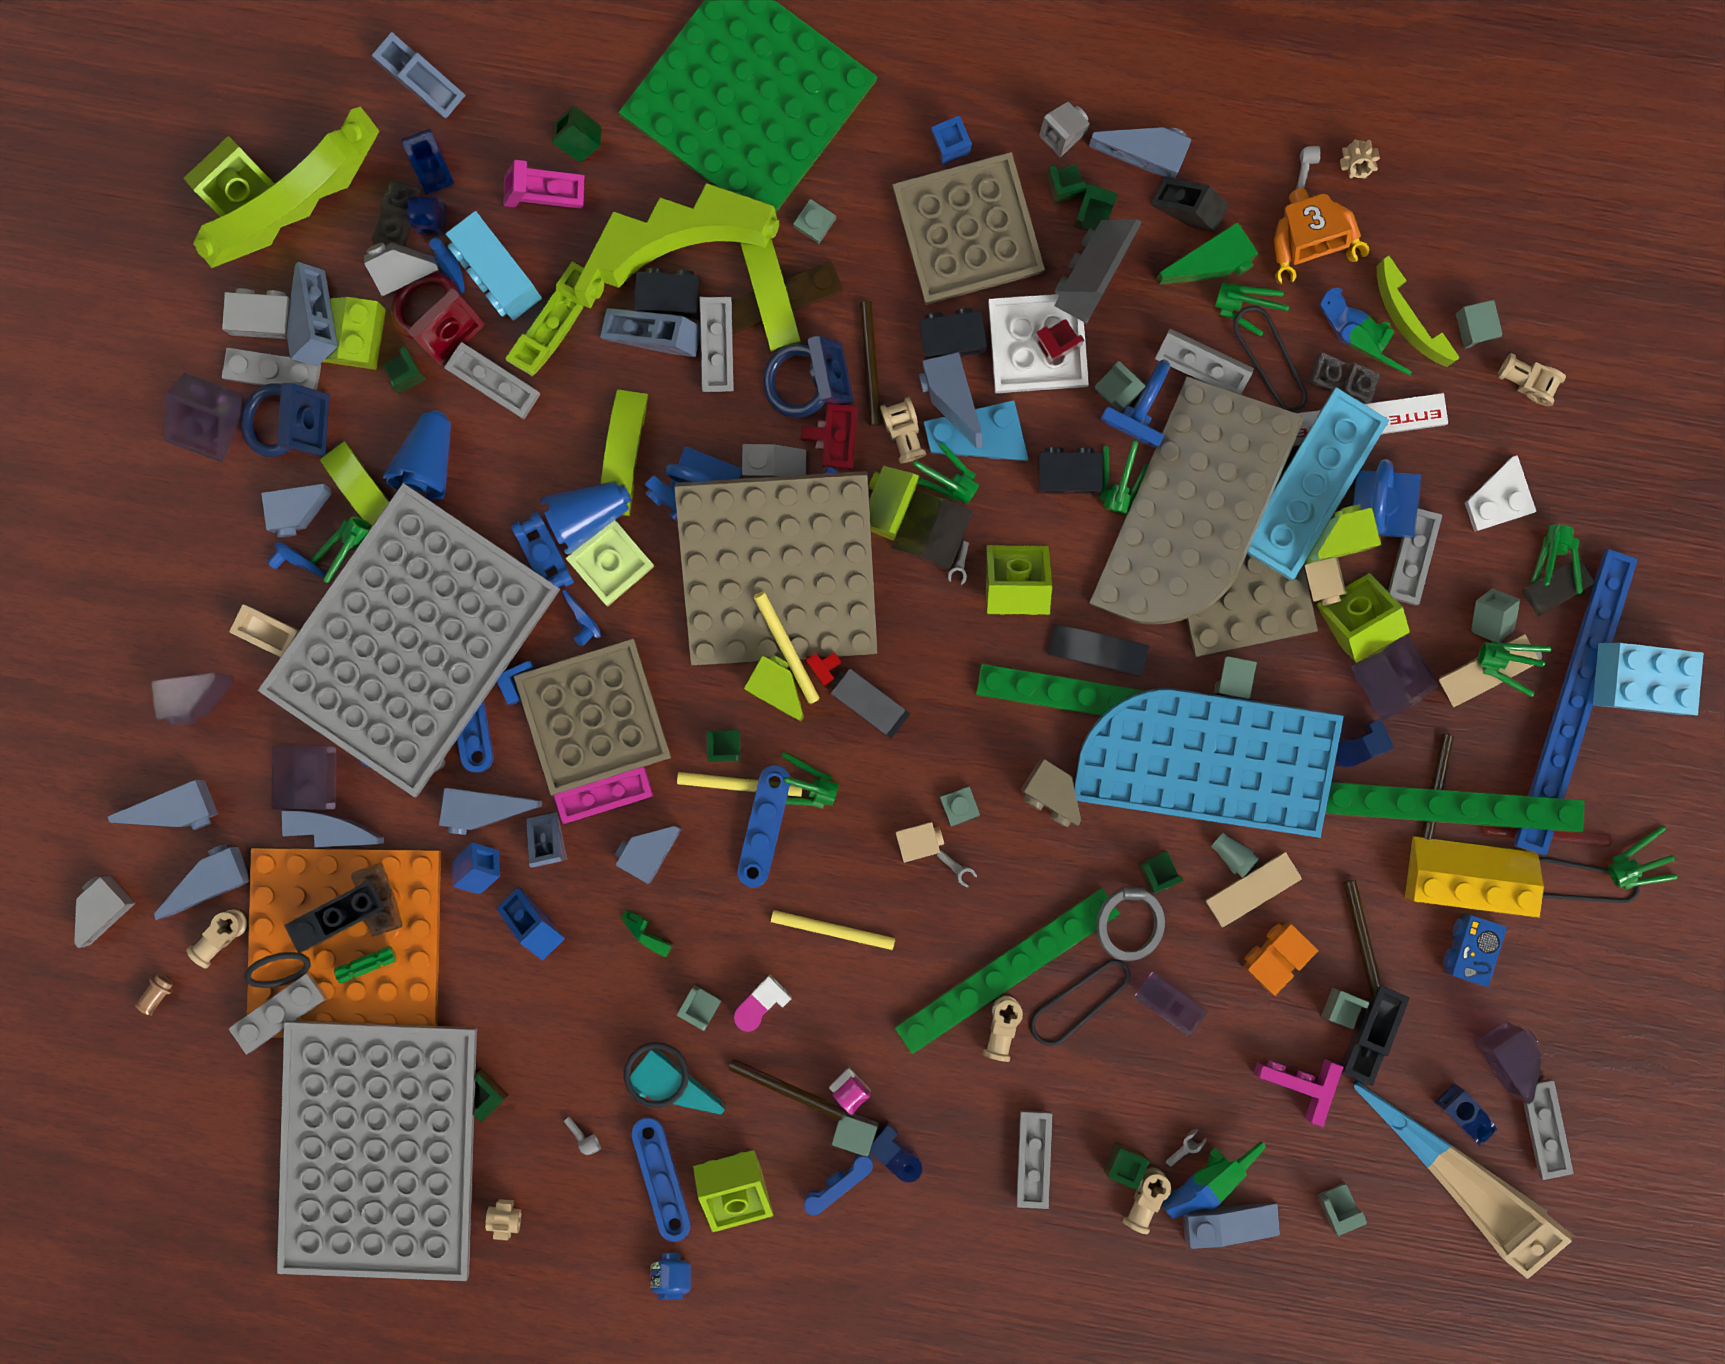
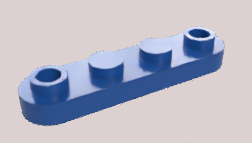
M485 701L482 702L457 738L462 765L468 771L477 773L489 769L494 760ZM477 751L483 754V760L480 763H476L473 759V755Z
M772 764L767 766L759 778L737 872L740 881L748 887H759L764 884L770 872L790 784L783 781L784 777L791 778L790 773L782 765ZM777 776L780 778L781 784L777 787L771 786L769 778ZM756 867L759 875L756 877L749 876L747 873L748 868Z
M643 1117L636 1122L632 1129V1140L659 1232L666 1240L677 1242L684 1239L689 1233L691 1219L664 1127L654 1117ZM651 1127L654 1130V1136L646 1137L643 1134V1129ZM673 1218L679 1219L681 1226L679 1228L671 1227L670 1220Z

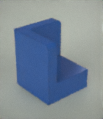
M960 115L931 127V133L940 152L942 165L970 154L972 143Z
M527 661L507 670L498 678L497 683L507 705H513L521 701L514 676L535 670L536 668L532 661Z
M472 842L453 860V887L481 894L500 877L499 850Z

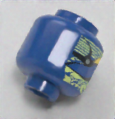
M662 1253V1260H656L651 1264L650 1290L658 1295V1300H683V1294H687L691 1290V1263L687 1260H681V1253Z

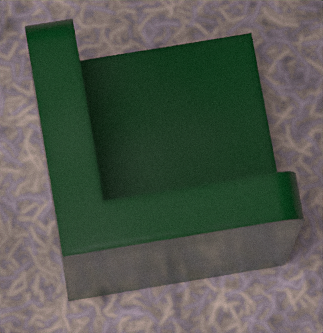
M573 105L553 123L552 143L577 162H582L600 147L602 127Z
M1077 164L1061 169H1056V165L1048 167L1046 178L1054 205L1084 197L1087 185L1086 181H1081Z
M1088 184L1074 227L1088 231L1089 228L1096 230L1101 220H1109L1118 193Z
M406 346L399 349L402 353L401 355L382 365L391 380L389 382L391 387L399 394L426 380L414 355Z
M740 730L706 731L707 762L741 761Z
M1168 851L1138 863L1149 891L1154 894L1183 882L1182 876L1177 874Z
M483 1069L474 1075V1108L476 1111L473 1115L481 1123L509 1096Z
M1115 1142L1104 1172L1108 1178L1138 1190L1149 1164V1159L1145 1154Z

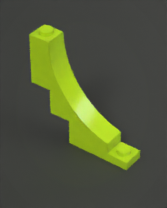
M362 107L351 109L340 130L328 133L297 167L271 188L238 209L201 226L193 244L198 254L207 261L211 268L272 245L280 228L309 217L319 198L349 187L379 133L378 128Z
M706 183L694 209L659 198L647 223L613 212L573 289L579 304L591 308L595 299L600 298L602 295L604 283L619 288L644 265L668 252L685 246L704 242L730 241L765 248L770 238H774L779 229V220H777L775 208L772 205Z

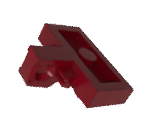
M827 403L826 421H818L817 427L802 426L800 441L816 443L815 449L823 450L822 467L853 469L858 406Z

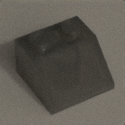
M915 491L892 549L949 572L974 511L947 499Z

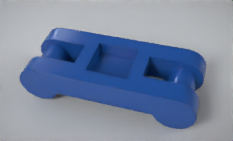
M539 511L531 514V518L522 523L517 521L511 524V528L534 572L556 587L562 585L567 587L574 583L573 577ZM537 529L541 537L530 542L527 534ZM556 566L558 574L548 578L545 571Z
M856 1154L854 1164L843 1173L841 1170L833 1173L825 1181L828 1185L820 1192H808L804 1203L805 1211L812 1216L820 1214L865 1178L873 1168L872 1156L870 1154L868 1156Z

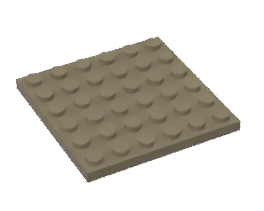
M867 471L675 483L691 665L760 661L762 656L770 659L772 654L782 660H786L753 598L757 593L763 591L766 593L799 659L810 658L816 653L819 657H828L834 652L837 656L878 654Z

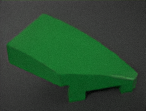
M625 909L622 920L632 935L645 947L666 958L670 953L673 943L645 932L649 919Z

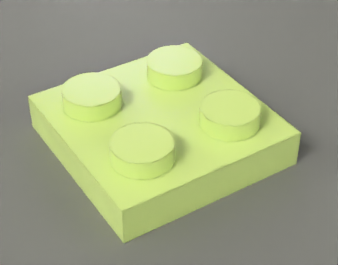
M616 520L566 558L606 606L613 603L655 567Z

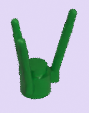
M1222 283L1215 303V307L1222 309L1220 315L1228 317L1233 321L1237 315L1233 312V309L1240 311L1242 302L1283 311L1290 309L1285 304L1245 295L1247 293L1281 297L1284 295V292L1281 290L1240 286L1230 283V285ZM1240 317L1238 324L1258 336L1263 335L1262 330Z
M1134 440L1131 444L1120 485L1112 484L1111 490L1109 489V447L1107 445L1103 446L1102 491L1099 500L1104 501V509L1127 514L1128 507L1131 508L1149 464L1144 465L1130 491V488L1126 486L1136 455L1137 440Z
M943 442L939 444V447L963 473L962 476L956 473L952 480L918 461L913 462V466L945 484L947 488L923 478L918 479L919 485L946 495L956 502L960 500L964 504H968L980 485L973 480L976 474L969 470Z
M354 516L350 517L349 520L345 519L336 533L310 560L313 564H316L343 536L342 542L344 545L324 577L325 583H329L350 548L357 550L369 533L372 526L367 521Z
M1560 524L1548 527L1547 537H1544L1543 547L1531 579L1533 584L1538 581L1548 552L1549 556L1543 580L1544 586H1548L1550 583L1556 555H1566L1568 550H1571L1576 592L1578 594L1582 593L1578 554L1579 539L1573 538L1574 529L1572 527Z
M1492 640L1484 642L1480 648L1477 660L1478 666L1484 667L1483 674L1494 676L1530 697L1534 696L1532 690L1498 670L1500 668L1506 669L1509 661L1543 667L1545 666L1543 660L1510 654V651L1550 652L1551 647L1500 643Z
M783 752L781 756L820 779H814L811 784L798 779L784 777L783 781L785 783L810 790L809 797L814 798L787 797L786 804L815 806L823 809L824 804L833 806L839 783L832 781V775L822 773L796 757Z
M1660 826L1624 853L1612 857L1614 863L1608 866V871L1617 888L1624 887L1627 890L1639 885L1666 882L1678 878L1677 874L1639 878L1644 871L1674 861L1675 857L1673 855L1643 865H1639L1635 859H1628L1666 830L1665 826Z

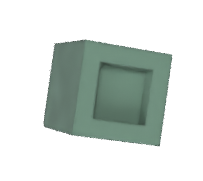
M1494 300L1466 306L1455 313L1465 349L1479 342L1499 338L1503 334Z
M1117 361L1112 369L1095 386V390L1120 413L1145 388V385L1120 361Z
M1492 588L1476 600L1471 631L1489 640L1501 642L1515 630L1520 599Z
M1226 657L1223 663L1221 679L1216 682L1214 694L1250 699L1257 662Z
M695 984L677 1016L705 1031L722 999Z
M1332 987L1321 1017L1353 1029L1361 1008H1368L1369 1002Z
M846 1111L844 1119L842 1121L839 1120L832 1145L868 1156L880 1123L856 1114L850 1115Z
M1340 1184L1317 1194L1330 1228L1337 1236L1367 1224L1363 1212L1356 1207L1346 1184Z

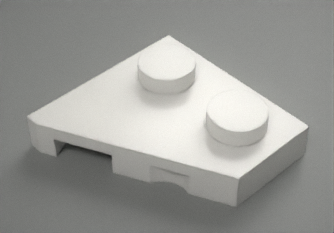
M1518 455L1509 458L1505 462L1506 464L1465 502L1474 532L1536 512Z

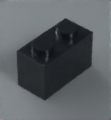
M646 268L645 272H637L635 311L699 319V297L701 294L699 275H694V272L690 270H676V274L663 273V270L657 268Z
M962 308L956 310L955 315L943 316L942 312L927 314L924 316L925 319L919 320L924 360L959 352L960 357L984 354L986 352L987 344L981 311L974 312L973 308Z
M1060 447L1045 448V452H1040L1037 457V494H1100L1102 491L1103 453H1095L1094 448H1077L1076 453H1064V448Z

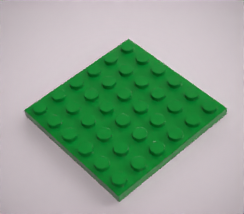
M704 0L619 111V115L713 186L772 205L777 213L876 83L877 76L775 0Z

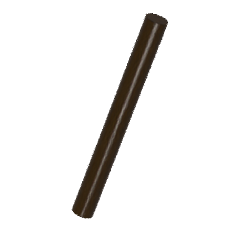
M864 301L860 302L869 426L881 425L872 302Z
M1441 735L1431 790L1444 789L1454 740L1453 735ZM1424 821L1421 837L1427 840L1433 839L1437 822Z
M1350 880L1343 883L1371 997H1373L1379 985L1382 984L1356 880Z
M733 1059L730 1063L729 1071L840 1121L846 1115V1110L841 1106L736 1059Z

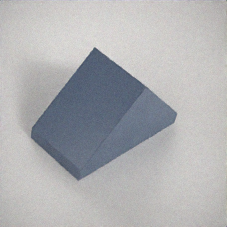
M557 812L526 819L530 868L567 860Z

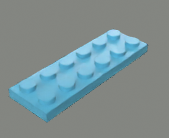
M1335 388L1277 482L1247 554L1287 579L1294 580L1388 424L1389 419L1340 389Z

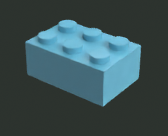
M476 211L446 233L452 241L448 248L464 268L469 265L471 266L466 271L483 293L489 289L490 292L485 296L502 317L508 314L514 321L542 300L534 285Z
M1599 643L1593 705L1675 715H1698L1704 653L1627 643Z

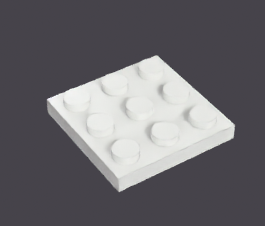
M1058 294L988 300L995 393L1088 387L1084 322L1054 306L1059 297ZM1066 319L1077 337L1082 335L1084 342L1082 346L1050 365L1035 342L1034 336L1046 326L1050 328Z

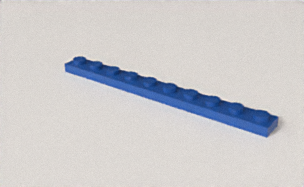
M1610 549L1603 552L1528 796L1565 798L1593 707L1598 644L1613 642L1638 561L1637 558ZM1518 828L1513 846L1540 855H1547L1554 831Z

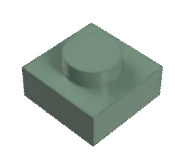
M810 199L794 222L793 227L820 244L836 220V215Z
M970 786L940 797L951 827L980 816Z

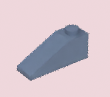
M1160 127L1102 131L1093 133L1088 147L1163 178L1175 179L1192 139L1186 137V133L1177 128L1166 129Z
M297 262L294 267L286 331L290 359L318 366L338 347L325 270Z
M607 308L600 338L668 354L696 357L700 340V325L683 316Z
M959 352L922 361L924 373L919 374L922 392L928 391L931 403L976 449L981 448L982 432Z
M194 780L110 815L108 820L110 823L170 827L191 826L192 830H196L211 823L209 818L218 815L205 780Z
M444 788L439 826H447L448 833L466 835L467 829H477L542 807L543 800Z
M226 844L209 850L210 856L196 864L154 913L155 919L159 920L170 917L249 883L250 874L239 847L228 848Z
M1276 1202L1221 1206L1212 1210L1205 1208L1183 1215L1185 1242L1190 1249L1223 1247L1280 1235L1278 1206Z

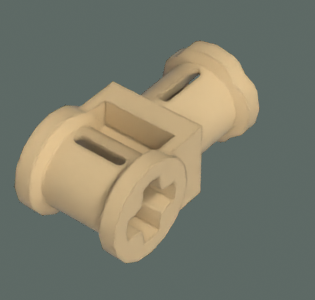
M1510 353L1503 362L1497 378L1501 380L1506 378L1520 385L1517 391L1527 395L1532 401L1544 406H1552L1555 401L1553 396L1559 384L1564 383L1566 376L1555 368L1543 366L1537 362L1528 365L1516 359L1515 354Z
M910 397L905 398L904 402L893 406H880L887 432L890 434L892 441L896 440L901 455L899 462L902 464L924 457L926 452L921 449L916 434L919 432L918 421ZM906 439H908L911 450L908 447Z
M232 909L214 916L211 925L202 934L203 937L194 946L190 945L186 949L191 960L203 968H208L211 965L210 960L222 948L246 931L248 926L246 915L240 910ZM228 919H231L233 922L230 925L232 930H227L226 928L228 925Z
M1002 996L995 1000L992 1006L991 1035L988 1047L983 1050L982 1055L994 1060L1009 1062L1011 1056L1008 1053L1011 1040L1015 1036L1017 1025L1022 1020L1023 1012L1015 998ZM1011 1005L1015 1013L1014 1015L1009 1014L1007 1019H1004L1000 1010H1006L1007 1006Z
M1155 1167L1146 1168L1138 1190H1136L1134 1195L1135 1202L1130 1214L1123 1219V1223L1126 1226L1142 1234L1148 1235L1150 1231L1148 1226L1154 1212L1158 1213L1162 1202L1170 1195L1171 1185L1163 1171ZM1158 1179L1161 1184L1160 1187L1154 1186L1151 1190L1148 1184L1150 1182L1156 1183Z

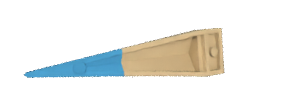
M1354 1081L1355 1090L1433 1173L1480 1229L1499 1255L1524 1277L1529 1279L1572 1242V1234L1550 1217L1546 1209L1364 1085Z

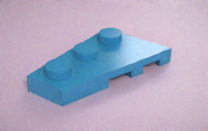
M1014 400L975 409L982 432L981 448L976 449L946 417L924 421L923 423L931 454L946 455L939 447V444L943 442L956 456L987 457L988 459L999 460L1009 459L1021 462L1029 461Z

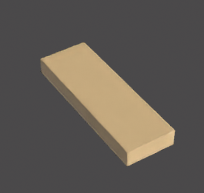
M1283 852L1204 901L1220 927L1223 928L1297 883L1302 878L1287 853Z

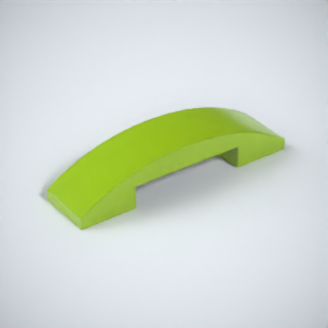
M770 238L765 248L740 242L770 350L774 351L789 344L801 343L772 239Z
M1390 256L1384 258L1377 265V280L1383 303L1390 318L1406 340L1420 353L1432 361L1448 367L1460 357L1443 333H1440L1433 339L1429 336L1398 291V288L1406 282V279Z
M573 261L556 284V291L526 335L522 334L507 355V362L531 376H534L546 363L584 307L579 304L573 290L584 269Z
M617 389L607 436L601 484L616 481L619 486L624 484L632 499L634 491L633 481L641 430L645 421L648 394ZM632 501L627 503L629 510L622 515L630 516Z
M344 441L322 457L320 461L361 518L373 527L390 501L365 470L359 458Z

